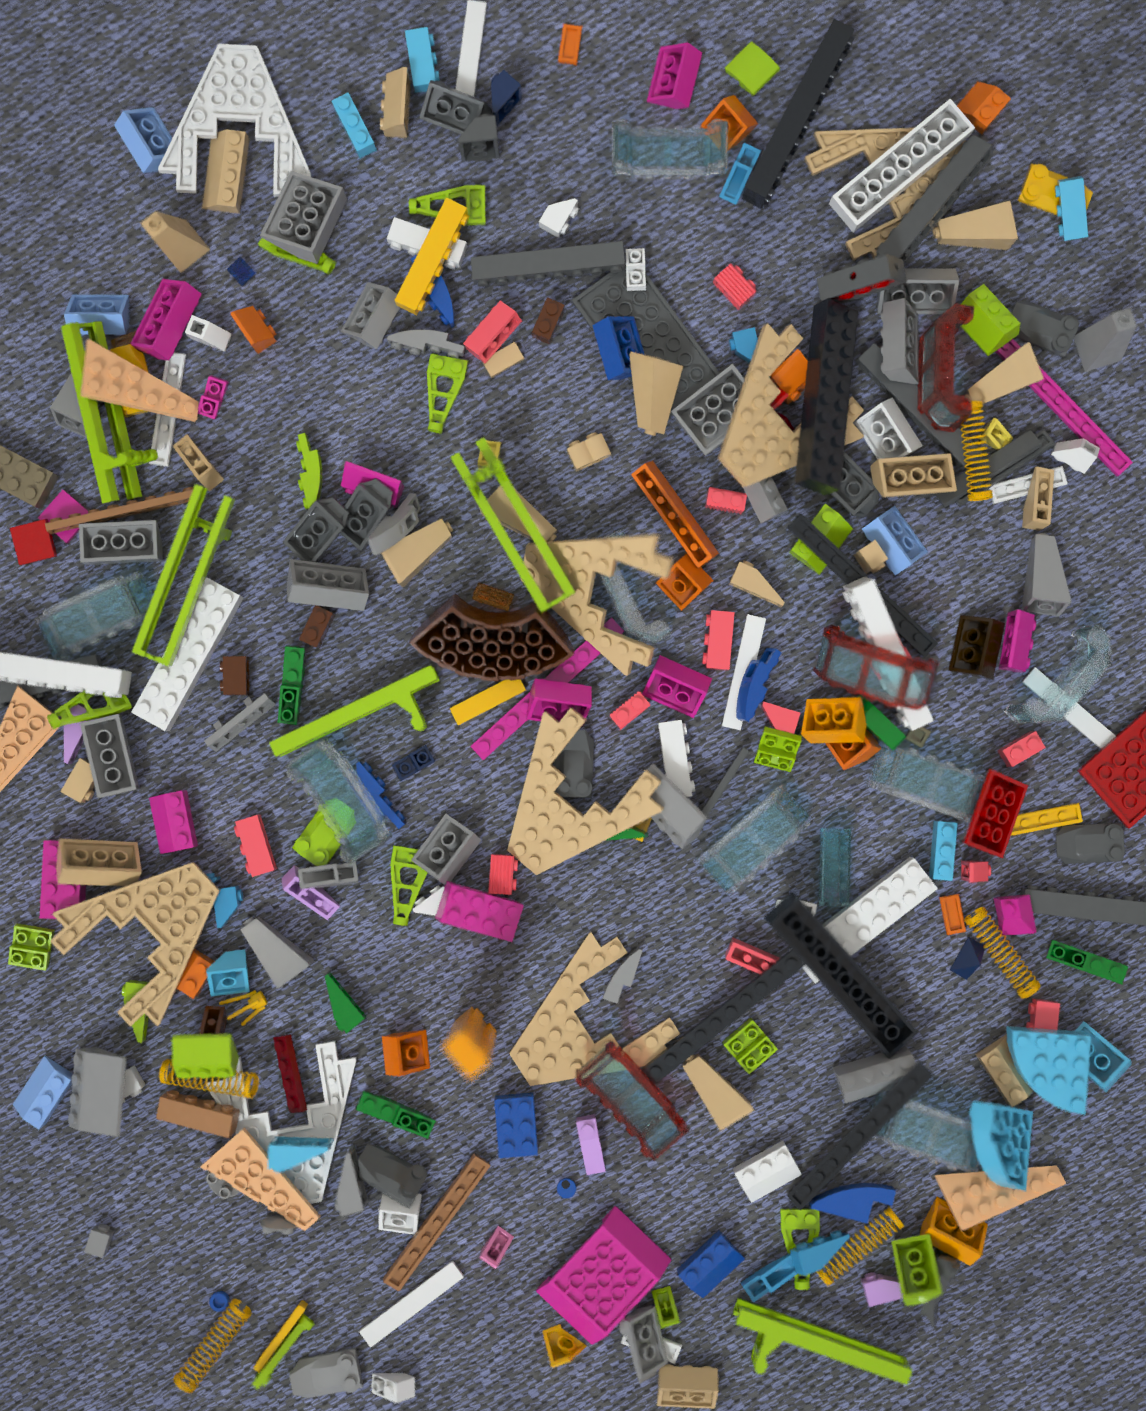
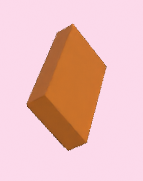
M563 24L558 63L577 65L582 26Z
M959 894L939 897L946 935L966 932Z

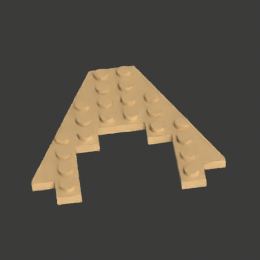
M914 128L817 131L814 133V137L820 150L805 156L804 160L812 176L864 152L871 165ZM965 141L904 190V194L896 197L889 203L895 219L846 241L845 245L853 261L869 253L875 259L878 246L886 241L891 230L900 224L902 217L906 213L910 212L915 201L924 195L927 187L934 183L939 172L948 166L951 158L957 155Z
M768 323L762 327L718 457L719 461L743 487L797 465L801 423L792 431L769 405L781 392L769 376L803 340L802 336L791 324L779 336ZM852 396L849 397L845 445L864 437L853 424L864 410Z
M650 534L546 542L575 591L574 595L554 605L552 609L624 675L628 676L631 673L633 661L646 667L651 665L654 647L605 628L604 622L607 610L591 604L590 601L596 572L609 577L613 576L616 561L665 579L670 577L673 558L656 552L659 535ZM527 544L523 562L547 603L561 597L564 592L536 544Z
M573 708L568 710L560 722L547 711L542 715L507 849L509 853L535 875L658 814L664 809L650 797L662 781L648 770H645L612 813L596 801L587 813L583 815L555 792L567 776L553 766L552 763L587 720Z
M192 862L54 912L52 915L65 928L51 942L65 955L106 916L120 929L136 917L161 943L147 957L160 973L117 1013L129 1026H132L144 1014L158 1026L164 1018L220 889Z
M592 932L587 935L510 1051V1056L530 1086L645 1066L667 1049L665 1046L667 1042L680 1035V1032L669 1017L621 1048L612 1033L594 1042L574 1012L590 1001L580 984L628 953L618 937L600 946Z

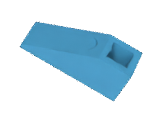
M837 1230L831 1232L828 1237H816L811 1243L802 1242L796 1244V1248L790 1250L796 1273L807 1275L821 1270L850 1238V1235Z

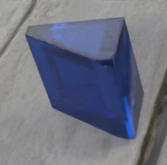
M241 257L227 268L229 274L241 286L256 274Z

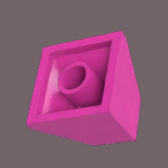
M1029 894L994 898L999 930L1002 931V935L1037 933Z

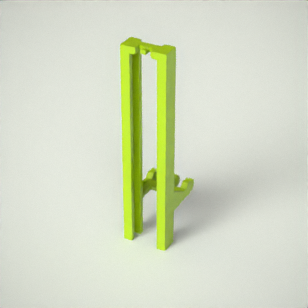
M102 321L65 324L61 326L102 504L119 500L112 468L116 467L120 468L127 500L142 497L135 466L157 460V451L155 449L145 451L131 449L122 406L104 402L117 458L109 455L97 402L94 399L80 396L85 356L80 329L83 328V331H88L91 341L108 350Z
M482 438L476 444L489 466H483L482 470L478 469L472 475L459 452L450 458L541 613L574 595L575 591L509 481L500 460L496 459L485 438ZM493 474L564 592L561 597L547 603L477 484L484 482L487 477L489 479Z
M197 484L194 486L132 650L135 654L155 660L165 666L173 665L218 545L223 540L229 541L232 535V530L225 528L235 499L224 496L215 522L203 520L198 515L208 488ZM202 527L205 533H210L164 656L163 658L147 653V649L193 528L199 529Z
M430 665L273 740L269 744L275 757H282L393 703H397L411 713V724L416 731H424L427 728V723H425L426 720L413 694L439 682L440 679L435 668Z
M737 1298L733 1315L738 1316L735 1320L736 1324L758 1332L751 1354L754 1370L758 1374L765 1373L768 1366L766 1357L785 1341L908 1385L913 1370L908 1365L909 1363L904 1356L741 1298Z

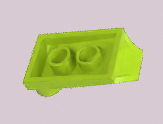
M337 797L325 800L292 848L316 866L327 865L357 823L354 815L355 810Z

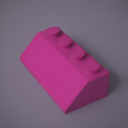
M162 279L130 344L135 349L154 358L169 361L202 294L186 281Z

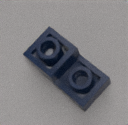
M425 745L393 763L391 766L401 782L434 763L435 760Z

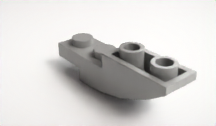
M408 330L387 337L388 343L391 344L390 347L397 350L402 348L409 349V353L414 355L425 354L427 347H429V350L432 352H447L448 356L458 359L459 356L464 357L466 351L465 346L449 342V334L440 331Z
M409 493L394 515L385 516L368 538L373 555H378L395 545L419 522L417 514L421 507L416 494Z

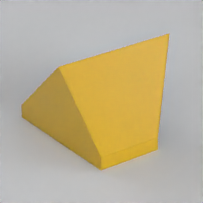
M561 1324L542 1331L552 1368L570 1362L587 1347V1345L562 1329Z

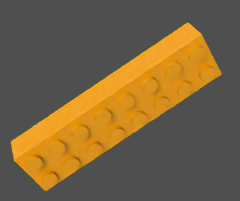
M470 1007L454 1021L443 1045V1048L469 1079L490 1062L497 1037V1030L491 1023L486 1024L483 1020V1013L478 1008L474 1009L473 1007Z

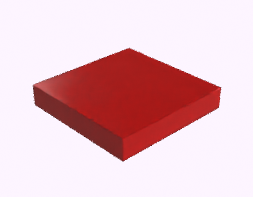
M48 519L10 528L19 565L57 557L52 534L47 532L45 523H49Z

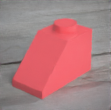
M764 701L761 703V707L773 729L792 734L795 733L800 712Z
M961 860V880L967 882L988 881V876H991V866L988 865V861Z

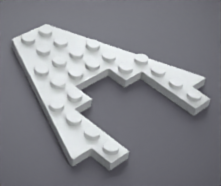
M218 44L158 167L159 173L176 174L177 193H197L198 138L217 139L218 121L255 122V140L274 142L273 195L278 197L290 171L311 177V173L258 47L252 45Z
M336 1040L316 1044L325 1101L306 1105L309 1124L272 1130L269 1111L250 1114L248 1098L239 1097L237 1094L233 1096L231 1093L228 1095L226 1093L210 1092L217 1104L232 1105L235 1109L240 1110L236 1135L245 1128L267 1154L269 1144L275 1136L333 1138V1143L327 1152L283 1172L310 1204L322 1202L357 1061V1057L339 1059ZM239 1057L237 1065L238 1073L240 1071L243 1072L241 1057ZM242 1073L238 1076L237 1091L241 1084ZM236 1074L231 1080V1090L235 1084ZM227 1077L225 1080V1090L229 1084L230 1077ZM224 1078L219 1080V1088H221ZM217 1080L213 1081L214 1087L217 1083ZM243 1080V1086H242L243 1092H244L245 1080Z

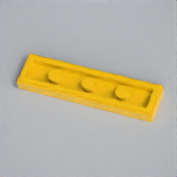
M521 679L503 680L449 709L459 726L521 694L526 689Z
M1079 803L1018 814L1011 836L1083 822Z
M304 1300L300 1301L254 1365V1370L258 1373L262 1370L303 1314L308 1303Z

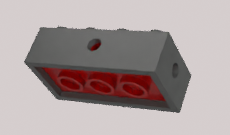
M881 253L876 255L875 259H864L858 261L857 265L843 266L840 268V271L825 272L822 277L817 278L821 301L830 298L844 304L907 283L903 260L887 255V253Z

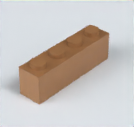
M170 1090L160 1096L156 1119L229 1138L236 1132L240 1110L235 1109L232 1105L216 1104L213 1100L197 1099L194 1095L186 1096L179 1094L178 1091Z

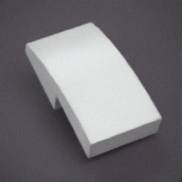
M625 249L627 291L646 290L645 249Z

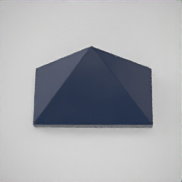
M968 937L952 964L950 971L967 980L981 965L985 950L983 948L984 945Z

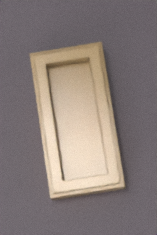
M513 342L494 353L484 366L490 377L493 378L524 360V357L516 343Z

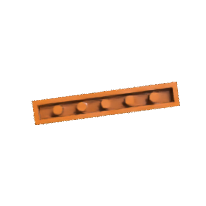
M654 461L643 464L631 474L698 568L720 554Z

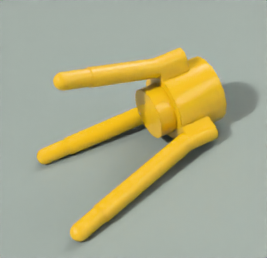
M254 990L248 994L220 1001L219 1005L250 997L248 1005L227 1017L228 1020H231L250 1008L252 1010L256 1009L241 1023L244 1026L260 1011L264 1010L265 1005L268 1004L263 992H256Z

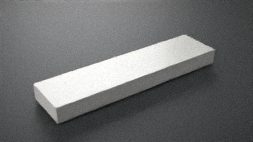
M1063 466L1052 468L1054 470L1053 488L1067 485ZM1033 474L993 485L989 488L993 492L992 503L996 504L1026 496Z

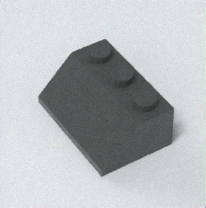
M482 114L479 117H475L460 135L458 143L462 162L500 158L495 115Z

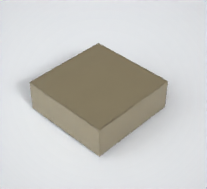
M924 727L913 731L909 729L905 739L922 748L931 731Z

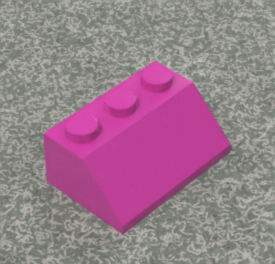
M688 42L660 47L647 102L674 109L689 108L702 52Z
M346 461L341 487L345 489L346 494L352 495L358 484L376 478L393 491L390 509L392 506L397 508L404 489V485L400 480Z
M1022 610L1008 612L999 669L1023 673L1029 668L1030 658H1028L1029 650H1032L1033 647L1031 636L1032 631L1034 632L1036 628L1035 615Z
M659 655L642 695L694 718L707 694L712 678Z
M535 679L530 691L526 720L541 721L543 713L547 711L560 722L570 708L576 710L586 719L592 706L591 686Z
M187 790L150 797L149 801L160 854L197 847L198 843Z

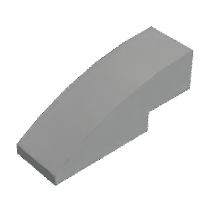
M356 862L298 869L300 889L355 884L359 881Z
M638 947L618 966L606 986L603 999L618 1003L623 985L631 987L643 951L642 948Z

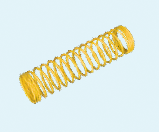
M969 401L958 405V412L962 414L959 418L963 420L960 422V425L964 426L960 430L965 432L961 437L966 438L962 441L963 444H966L962 448L966 450L963 453L967 457L964 459V462L968 463L964 467L969 469L965 474L970 475L966 480L971 481L966 485L971 487L967 490L968 493H971L968 495V501H982L993 498L992 490L970 492V490L989 487L992 484L969 485L978 481H988L991 478L968 479L977 475L990 474L991 472L967 473L975 469L989 468L990 466L966 467L974 463L988 462L989 460L965 461L969 458L988 455V453L965 455L971 451L988 449V447L965 449L967 446L985 444L987 441L964 442L969 439L983 438L987 435L963 436L967 433L982 432L986 429L962 430L966 427L981 426L985 423L961 424L968 420L984 418V416L968 419L961 418L967 414L984 412L979 410L983 408L982 401Z
M985 907L976 909L974 911L976 915L972 918L970 915L966 916L964 922L969 925V928L974 927L984 918L990 917L988 921L984 922L983 926L980 928L976 927L972 933H976L989 922H993L992 926L988 927L984 933L980 932L977 934L976 938L983 936L991 928L997 927L988 938L983 937L980 943L987 941L995 933L1001 932L999 936L994 938L993 942H987L983 948L991 946L1000 937H1005L1003 941L998 943L997 947L988 949L987 953L993 952L1004 942H1008L1007 946L1002 948V951L998 954L994 952L991 958L1000 955L1006 948L1012 947L1009 952L1005 953L1007 955L1003 958L998 957L994 963L1002 961L1011 952H1015V955L1010 957L1007 963L1004 964L1002 962L998 968L1006 966L1015 957H1019L1012 967L1006 970L1008 967H1005L1002 973L1010 971L1019 962H1023L1022 966L1017 967L1018 970L1013 974L1009 972L1005 978L1012 977L1023 967H1026L1027 969L1020 973L1022 974L1017 979L1013 977L1009 983L1016 982L1026 972H1030V975L1025 977L1022 983L1017 985L1019 982L1015 983L1013 988H1018L1030 977H1034L1033 981L1029 982L1026 988L1020 987L1016 993H1018L1021 999L1028 998L1036 993L1041 987L1040 982L1035 980L1036 977L1032 975V971L1028 970V966L1024 965L1023 960H1020L1021 956L1017 955L1016 950H1013L1014 946L1009 945L1010 941L1006 940V936L1002 935L1001 930H998L999 926L994 925L995 921L991 920L990 915H987L988 911Z
M173 1059L164 1060L159 1071V1079L163 1084H174V1086L179 1085L180 1087L185 1086L186 1088L191 1087L192 1089L197 1088L204 1091L208 1089L210 1092L214 1091L228 1095L231 1093L233 1096L237 1094L239 1097L243 1096L251 1099L257 1093L259 1085L257 1073L251 1072L249 1074L245 1072L243 1074L242 1071L238 1073L237 1070L232 1090V1077L229 1079L226 1090V1078H224L221 1088H219L220 1077H218L215 1087L213 1086L214 1077H212L209 1086L208 1078H206L203 1086L202 1078H200L197 1085L196 1078H194L192 1083H190V1078L187 1079L186 1083L183 1078L179 1082L177 1077L173 1081L175 1072ZM170 1064V1068L172 1066L171 1072H169L167 1077L168 1066ZM242 1073L241 1084L237 1091L238 1076ZM248 1074V1076H247V1078H246V1080H245L244 1092H243V1089H242L243 1080H244L245 1075ZM253 1078V1085L249 1092L250 1082Z
M889 1206L888 1208L886 1207L884 1210L885 1215L889 1216L899 1229L903 1228V1223ZM879 1214V1217L882 1220H884L893 1231L898 1233L893 1222L890 1220L892 1224L891 1226L889 1222L881 1214ZM874 1217L875 1222L882 1227L880 1228L882 1233L873 1225L871 1221H869V1224L871 1227H874V1229L877 1231L876 1235L878 1236V1238L870 1231V1229L866 1225H864V1228L871 1233V1239L873 1240V1242L867 1237V1235L861 1229H859L860 1233L868 1239L866 1240V1242L869 1245V1247L856 1233H854L855 1237L862 1242L861 1246L863 1247L864 1251L852 1239V1237H850L851 1242H853L857 1246L856 1249L858 1253L849 1245L847 1241L845 1242V1244L853 1251L852 1255L854 1256V1258L842 1246L841 1249L846 1252V1256L849 1262L842 1256V1254L839 1251H837L836 1253L842 1257L841 1259L845 1267L838 1261V1259L835 1256H833V1258L838 1262L837 1266L839 1267L840 1271L835 1267V1265L830 1260L828 1262L833 1266L832 1269L835 1272L836 1276L831 1272V1270L826 1265L824 1267L827 1269V1273H824L822 1269L816 1272L825 1282V1284L827 1286H830L834 1283L831 1274L836 1279H839L837 1272L841 1275H844L842 1268L845 1271H849L846 1263L850 1267H854L850 1258L856 1264H858V1259L856 1258L855 1254L861 1260H863V1256L859 1249L866 1256H868V1252L865 1249V1247L871 1252H873V1249L870 1243L875 1248H878V1245L874 1238L880 1244H883V1241L880 1238L879 1234L885 1240H888L883 1229L890 1236H893L889 1227L886 1225L885 1228Z
M231 1300L229 1307H226L227 1312H222L223 1317L218 1318L219 1322H215V1327H211V1332H207V1337H203L204 1342L199 1343L200 1347H196V1352L191 1353L192 1357H188V1362H185L184 1367L180 1368L181 1372H177L173 1377L175 1384L186 1393H193L199 1382L206 1376V1372L210 1371V1367H213L214 1362H217L218 1357L222 1355L221 1352L225 1351V1347L229 1346V1342L240 1331V1327L244 1326V1322L252 1315L248 1306L244 1307L243 1312L236 1307L239 1306L241 1300ZM228 1308L231 1309L232 1312H233L234 1314H236L238 1317H240L242 1320H240V1319L236 1318L235 1316H233V1315L228 1311ZM224 1313L236 1319L235 1321L238 1325L229 1321L224 1316ZM220 1318L232 1324L231 1326L234 1330L225 1326L220 1321ZM216 1323L228 1329L230 1335L221 1331ZM212 1329L220 1331L226 1340L217 1336ZM208 1334L216 1336L223 1345L212 1340ZM205 1339H208L212 1341L214 1344H216L219 1350L214 1349L209 1344H207ZM201 1344H205L212 1349L215 1355L207 1352ZM197 1349H201V1350H203L205 1353H207V1354L209 1355V1357L211 1358V1360L206 1359L205 1357H203V1356L197 1351ZM193 1354L199 1355L208 1365L199 1362ZM189 1359L199 1363L204 1371L195 1367ZM186 1364L198 1370L200 1376L191 1372L186 1367ZM182 1369H186L189 1373L194 1375L197 1381L187 1377V1375L183 1373ZM180 1378H187L190 1381L188 1382L189 1384L183 1382Z

